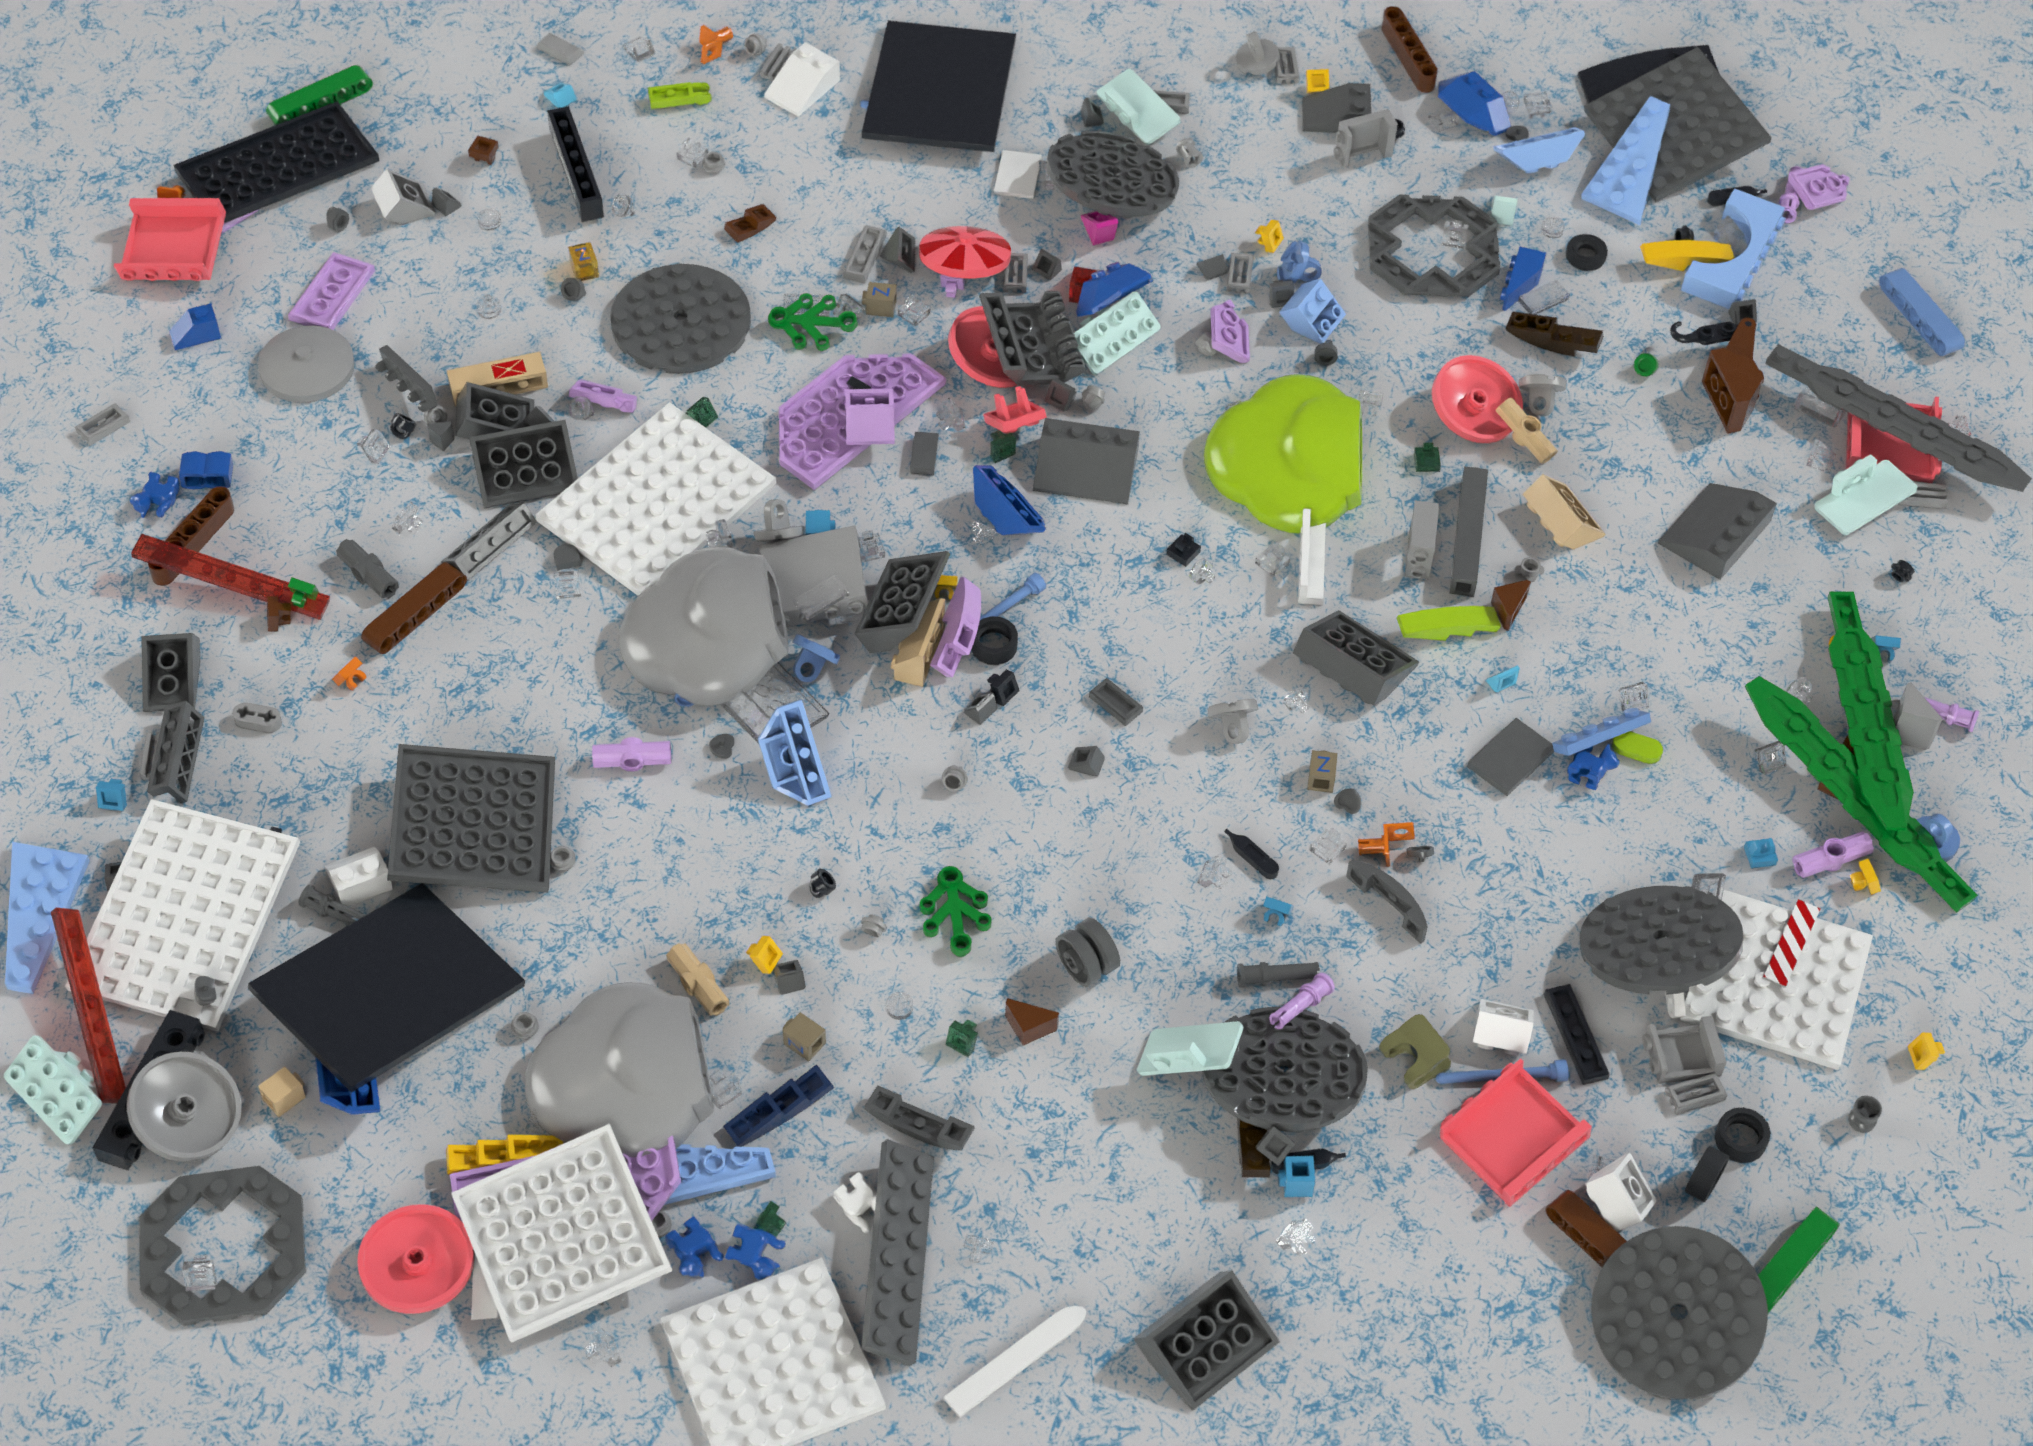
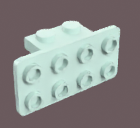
M1132 69L1125 70L1097 90V96L1106 104L1107 108L1145 145H1150L1181 122L1180 117Z
M1134 291L1112 307L1107 306L1098 311L1097 314L1099 316L1095 319L1089 316L1079 323L1082 328L1074 333L1078 344L1076 351L1081 353L1082 360L1091 373L1097 375L1159 331L1161 326L1139 293Z
M1870 454L1864 459L1857 460L1848 469L1839 471L1833 478L1831 493L1817 501L1814 508L1840 533L1849 535L1916 493L1917 485L1889 460H1883L1877 464V459Z
M1236 1021L1154 1029L1149 1036L1137 1071L1141 1076L1226 1069L1232 1062L1244 1027L1241 1022Z
M34 1035L5 1071L4 1079L65 1144H73L100 1109L102 1102L98 1096L104 1088L97 1081L98 1077L96 1074L85 1069L80 1063L81 1059L76 1054L70 1051L67 1053L54 1051L42 1037Z

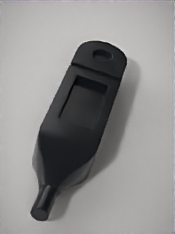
M1740 186L1713 190L1709 192L1707 202L1711 206L1726 205L1734 188L1756 197L1767 193V189L1759 190L1751 186Z
M1225 829L1224 832L1230 837L1234 850L1267 879H1275L1278 876L1279 865L1276 861L1270 858L1268 854L1247 836L1236 835Z
M1320 1148L1291 1152L1287 1156H1313L1314 1170L1328 1167L1339 1158H1346V1153L1337 1154ZM1285 1158L1279 1166L1271 1161V1170L1275 1174H1278V1170H1283Z

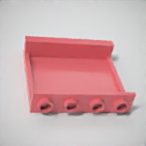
M131 198L129 207L134 215L122 263H114L120 278L128 281L211 280L226 215L220 199Z
M1935 396L1932 406L1906 403L1929 416L1941 419L1942 407H1939V397ZM1848 412L1846 469L1851 467L1857 460L1864 459L1871 454L1877 459V464L1883 460H1889L1912 481L1933 483L1935 475L1940 474L1942 460L1911 447V444L1888 432H1882L1868 425V422Z
M1519 1059L1515 1064L1509 1063L1501 1071L1500 1077L1495 1081L1489 1080L1481 1088L1480 1094L1475 1098H1468L1462 1104L1459 1112L1454 1116L1452 1114L1448 1115L1440 1125V1139L1509 1207L1588 1140L1592 1128L1585 1119L1579 1122L1524 1070V1061L1522 1059Z

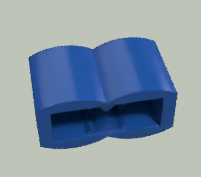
M198 451L183 453L179 471L181 487L185 489H202L205 487L213 489L219 486L230 488L233 472L232 456L230 453L223 451L207 454Z

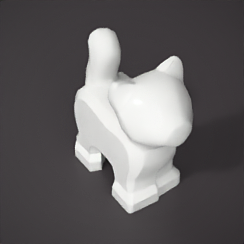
M858 1172L850 1178V1182L855 1190L847 1193V1188L843 1184L835 1190L834 1199L843 1208L845 1215L854 1224L861 1227L862 1232L868 1233L870 1231V1224L861 1216L870 1207H872L875 1213L877 1191L866 1183L865 1177Z

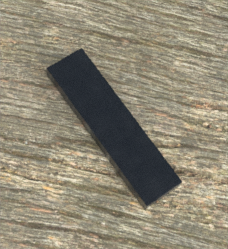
M1567 984L1546 989L1544 992L1545 999L1582 1084L1586 1085L1608 1079L1610 1073L1571 985Z

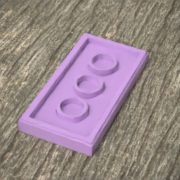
M333 252L288 314L289 321L305 326H321L334 330L375 272L374 265Z

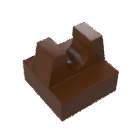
M477 135L468 149L469 157L474 158L475 161L480 162V160H483L488 165H492L495 161L496 151L499 148L498 141Z
M267 596L268 632H277L278 625L291 624V604L278 602V596Z

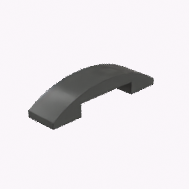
M1352 859L1348 863L1346 877L1364 893L1371 888L1378 892L1404 916L1402 928L1422 944L1425 941L1428 926L1424 914L1413 896L1397 880L1384 871L1370 864Z
M878 1085L864 1106L867 1112L897 1131L940 1148L962 1151L975 1129L974 1125L949 1116L948 1120L908 1104L902 1101L900 1094Z

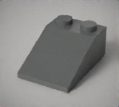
M1346 83L1302 97V128L1305 132L1336 133L1339 128V121L1372 113L1371 84Z
M466 382L457 397L455 436L469 439V437L528 427L523 420L534 409V399Z
M193 633L141 636L143 712L164 711L166 706L187 701L195 708L200 671V638Z

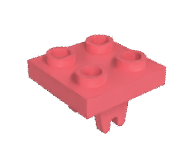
M1021 386L1015 388L1016 403L1006 406L1003 395L1000 396L999 393L994 395L996 410L983 414L985 423L1005 434L1016 432L1019 427L1025 425L1033 426L1038 424L1039 420L1047 418L1045 409L1028 401L1025 388H1021Z

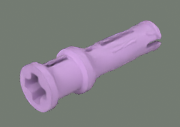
M1793 166L1790 169L1791 171H1789V173L1801 170L1802 168L1799 166ZM1789 178L1785 194L1779 200L1780 206L1785 207L1783 217L1786 218L1785 223H1791L1796 219V209L1800 203L1798 194L1790 184Z
M1924 697L1941 718L1946 720L1945 723H1948L1947 725L1956 724L1968 728L1969 732H1973L1980 711L1975 710L1973 712L1960 708L1959 704L1956 703L1948 705Z
M1325 973L1316 974L1311 983H1306L1300 987L1299 994L1270 1015V1023L1274 1025L1280 1020L1275 1025V1028L1282 1029L1308 1006L1311 1007L1319 1004L1324 995L1327 996L1334 992L1333 980Z

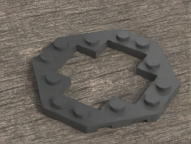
M1399 194L1369 216L1370 270L1403 294L1469 297L1500 273L1497 221L1465 197L1454 196L1453 199H1441V196L1422 195V198H1410L1409 195ZM1414 213L1431 225L1448 214L1477 235L1466 243L1465 249L1477 257L1478 260L1453 278L1437 266L1419 276L1391 255L1401 247L1402 240L1391 233L1390 230Z
M261 1166L179 1176L139 1217L140 1291L142 1295L183 1326L195 1325L198 1321L212 1319L213 1322L237 1319V1316L254 1314V1316L267 1315L306 1273L302 1196ZM243 1191L279 1217L276 1223L262 1237L265 1243L281 1255L244 1294L222 1278L201 1299L165 1273L167 1268L182 1254V1250L164 1235L201 1197L223 1211Z

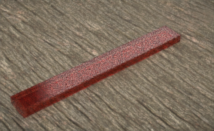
M142 533L131 552L132 558L267 602V596H278V602L291 604V611L318 620L322 619L330 602V596L318 592L316 600L307 598L304 608L294 606L293 602H291L294 593L288 587L289 582Z
M56 907L51 911V916L98 1097L102 1103L117 1104L126 1086L81 916L77 909Z

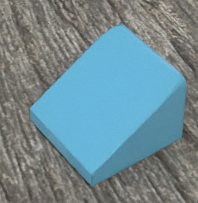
M559 83L544 91V96L557 108L565 107L577 100L570 84Z
M1517 665L1487 678L1486 681L1495 693L1516 684L1520 668Z

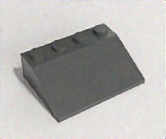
M1045 418L1033 491L1128 504L1139 449L1140 431Z
M566 420L469 437L484 508L559 495L578 479Z
M1709 483L1662 536L1658 544L1721 580L1771 522L1777 503L1757 491Z
M949 551L888 560L855 631V635L869 653L890 651L917 630L949 559Z
M1340 610L1303 628L1293 650V654L1298 656L1303 663L1312 665L1323 676L1332 678L1343 689L1352 691L1363 702L1373 706L1385 700L1419 664L1418 660Z
M1233 1270L1217 1273L1133 1338L1152 1367L1191 1410L1199 1407L1280 1343Z

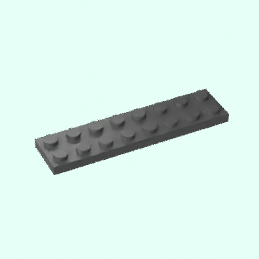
M887 1139L881 1143L861 1350L911 1366L916 1363L934 1156Z

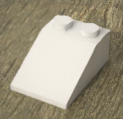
M805 42L790 55L765 92L764 98L799 117L840 81L839 60Z

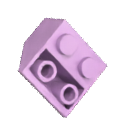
M893 389L845 390L847 445L895 444Z

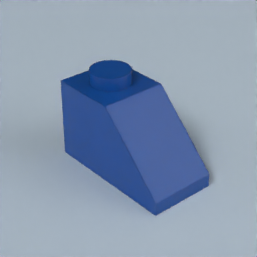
M211 303L187 309L169 330L175 350L221 339Z

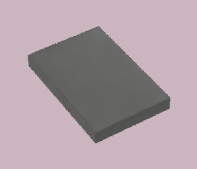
M1515 718L1468 762L1467 767L1508 796L1554 753L1551 742L1518 718Z

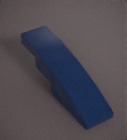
M816 1064L796 1081L791 1078L769 1095L768 1092H765L723 1127L736 1145L742 1147L787 1122L835 1087Z

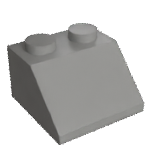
M386 169L371 187L375 201L382 211V216L389 222L394 221L403 225L431 217L436 213L422 183Z

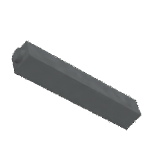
M1464 466L1449 594L1474 597L1478 580L1488 469Z

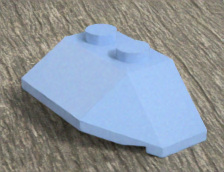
M1573 127L1493 147L1495 152L1515 167L1524 170L1525 173H1534L1539 171L1538 168H1555L1559 166V163L1567 162L1585 136V131Z
M800 699L777 707L757 739L772 788L807 806L831 798L832 796L802 700Z

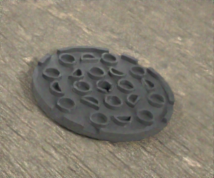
M1082 131L1081 135L1073 136L1070 133L1060 137L1055 145L1052 144L1048 151L1046 171L1053 184L1072 200L1096 210L1102 215L1112 214L1124 218L1156 214L1165 210L1174 202L1179 189L1178 174L1171 163H1166L1161 159V153L1149 145L1144 148L1135 144L1136 139L1105 131Z
M677 263L665 265L640 274L621 289L611 309L612 334L621 351L625 355L628 354L633 357L635 362L651 370L653 367L665 369L666 373L698 372L724 362L726 356L732 352L736 353L743 345L751 325L750 305L742 288L727 275L715 269L694 264ZM678 314L686 317L683 320L676 319L678 317Z
M1649 886L1617 894L1607 898L1594 908L1581 927L1580 950L1584 962L1590 965L1592 973L1614 987L1640 994H1649L1650 990L1666 991L1667 995L1689 992V987L1701 983L1707 986L1719 980L1736 965L1743 951V928L1737 914L1714 895L1696 890L1690 886Z
M1281 1007L1252 1009L1248 1015L1239 1018L1235 1015L1225 1021H1239L1244 1027L1232 1062L1226 1069L1202 1071V1076L1207 1090L1214 1100L1233 1116L1266 1130L1274 1126L1284 1132H1303L1322 1128L1337 1122L1348 1115L1360 1102L1365 1092L1368 1074L1365 1054L1361 1046L1356 1045L1351 1040L1350 1033L1336 1022L1330 1024L1319 1019V1014L1303 1010L1282 1029H1276L1275 1025L1280 1020L1272 1025L1269 1017ZM1286 1066L1290 1069L1286 1070V1073H1283L1284 1070L1280 1069L1279 1067Z
M1684 1226L1661 1227L1643 1232L1621 1245L1607 1260L1599 1273L1593 1290L1591 1305L1592 1324L1596 1340L1604 1357L1611 1367L1628 1383L1656 1397L1670 1400H1695L1717 1394L1736 1383L1752 1367L1764 1343L1768 1323V1309L1760 1278L1747 1258L1732 1244L1715 1234L1701 1229ZM1674 1305H1681L1687 1308L1688 1314L1684 1319L1677 1320L1671 1316L1670 1312Z

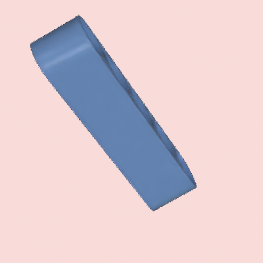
M1900 268L1880 276L1879 285L1881 290L1939 356H1945L1964 348L1965 339L1962 333L1906 269Z

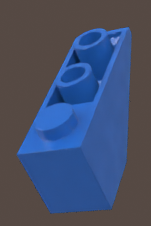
M1520 246L1517 255H1512L1509 268L1513 270H1508L1505 284L1508 287L1503 286L1500 300L1504 301L1503 311L1509 309L1539 284L1547 252Z

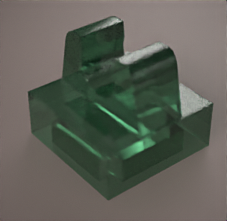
M702 397L686 410L688 416L705 428L718 418L715 409L707 397Z
M998 430L990 434L993 438V441L990 442V458L994 463H998L1016 454V438L1012 433L1004 435Z
M1433 442L1423 443L1422 447L1414 448L1416 472H1440L1439 448L1433 447Z
M969 1019L963 1024L955 1020L949 1026L945 1045L969 1057L975 1049L978 1033L974 1030L977 1024Z
M770 1201L752 1228L762 1229L777 1237L786 1224L776 1214L780 1206Z

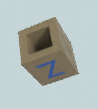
M869 282L867 291H863L862 305H866V315L894 317L897 302V285Z
M1312 750L1307 790L1333 793L1338 753Z
M801 1012L794 1019H789L783 1027L784 1045L808 1062L826 1044V1030Z

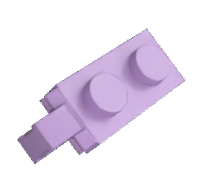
M580 379L569 389V397L576 398L580 402H593L606 408H619L622 412L633 413L636 410L637 396L625 394L623 389Z

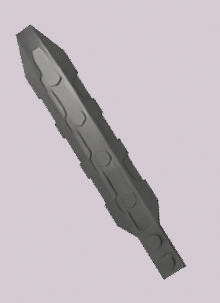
M1780 344L1767 357L1766 365L1807 385L1821 401L1855 415L1868 422V425L1882 432H1888L1911 444V447L1924 454H1930L1950 464L1955 470L1979 482L2023 492L2032 479L2001 450L1950 427L1948 423L1935 416H1929L1907 405L1905 401L1892 394L1888 395L1864 383L1862 379L1843 369L1819 365Z

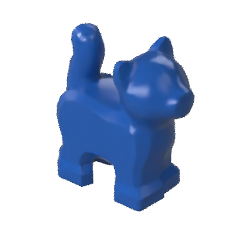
M149 472V480L144 485L142 492L133 495L130 503L137 512L141 513L142 518L146 516L151 504H156L159 506L156 510V515L162 518L164 513L176 501V495L180 491L179 479L168 476L167 483L162 484L159 482L161 476L158 473Z
M1610 744L1606 745L1599 757L1590 754L1593 746L1577 752L1574 755L1573 762L1568 766L1569 781L1579 785L1580 777L1585 776L1588 778L1586 787L1596 790L1598 783L1606 772L1617 768L1620 764L1616 753L1610 749Z
M691 1217L684 1223V1226L687 1228L684 1232V1237H681L676 1230H673L665 1236V1242L670 1249H674L676 1256L680 1260L678 1270L682 1276L695 1277L699 1275L703 1278V1264L698 1256L709 1251L714 1260L722 1261L724 1254L719 1251L710 1233L700 1226L695 1217Z
M743 1224L735 1226L732 1236L741 1238L742 1244L741 1246L736 1244L733 1247L729 1246L725 1259L737 1260L741 1264L750 1267L753 1270L754 1277L758 1280H763L773 1275L775 1269L780 1268V1265L769 1257H762V1254L768 1244L775 1249H784L786 1242L778 1240L774 1235L762 1229L750 1228Z

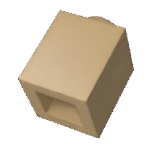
M285 1066L258 1085L262 1100L278 1117L306 1098L303 1086H305L304 1081L298 1073L294 1072L292 1074Z

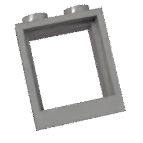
M1415 500L1409 530L1405 577L1429 580L1436 544L1439 503Z

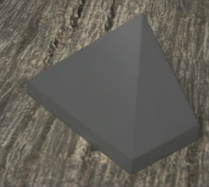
M897 227L880 257L909 273H913L915 267V237L901 227Z

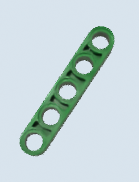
M353 65L270 102L266 108V113L274 124L277 125L338 101L341 105L370 91L373 81L361 66Z
M1818 1207L1811 1211L1758 1275L1765 1292L1768 1314L1840 1226L1839 1222Z

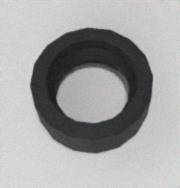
M990 616L981 619L971 649L973 655L979 661L989 665H999L1008 662L1017 652L1018 632L1015 625L1002 617ZM999 633L1009 639V643L1004 647L989 648L981 644L979 640L985 634Z
M1741 1107L1733 1108L1724 1113L1719 1120L1714 1138L1717 1148L1729 1155L1730 1160L1739 1163H1749L1759 1159L1765 1152L1770 1140L1771 1131L1768 1122L1761 1114L1755 1110ZM1739 1123L1749 1126L1758 1135V1143L1750 1147L1737 1145L1731 1141L1726 1133L1728 1126Z
M1709 1146L1694 1169L1685 1192L1702 1202H1706L1728 1163L1729 1155Z

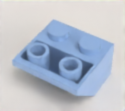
M1322 279L1302 284L1279 312L1292 331L1320 344L1326 341L1346 315Z

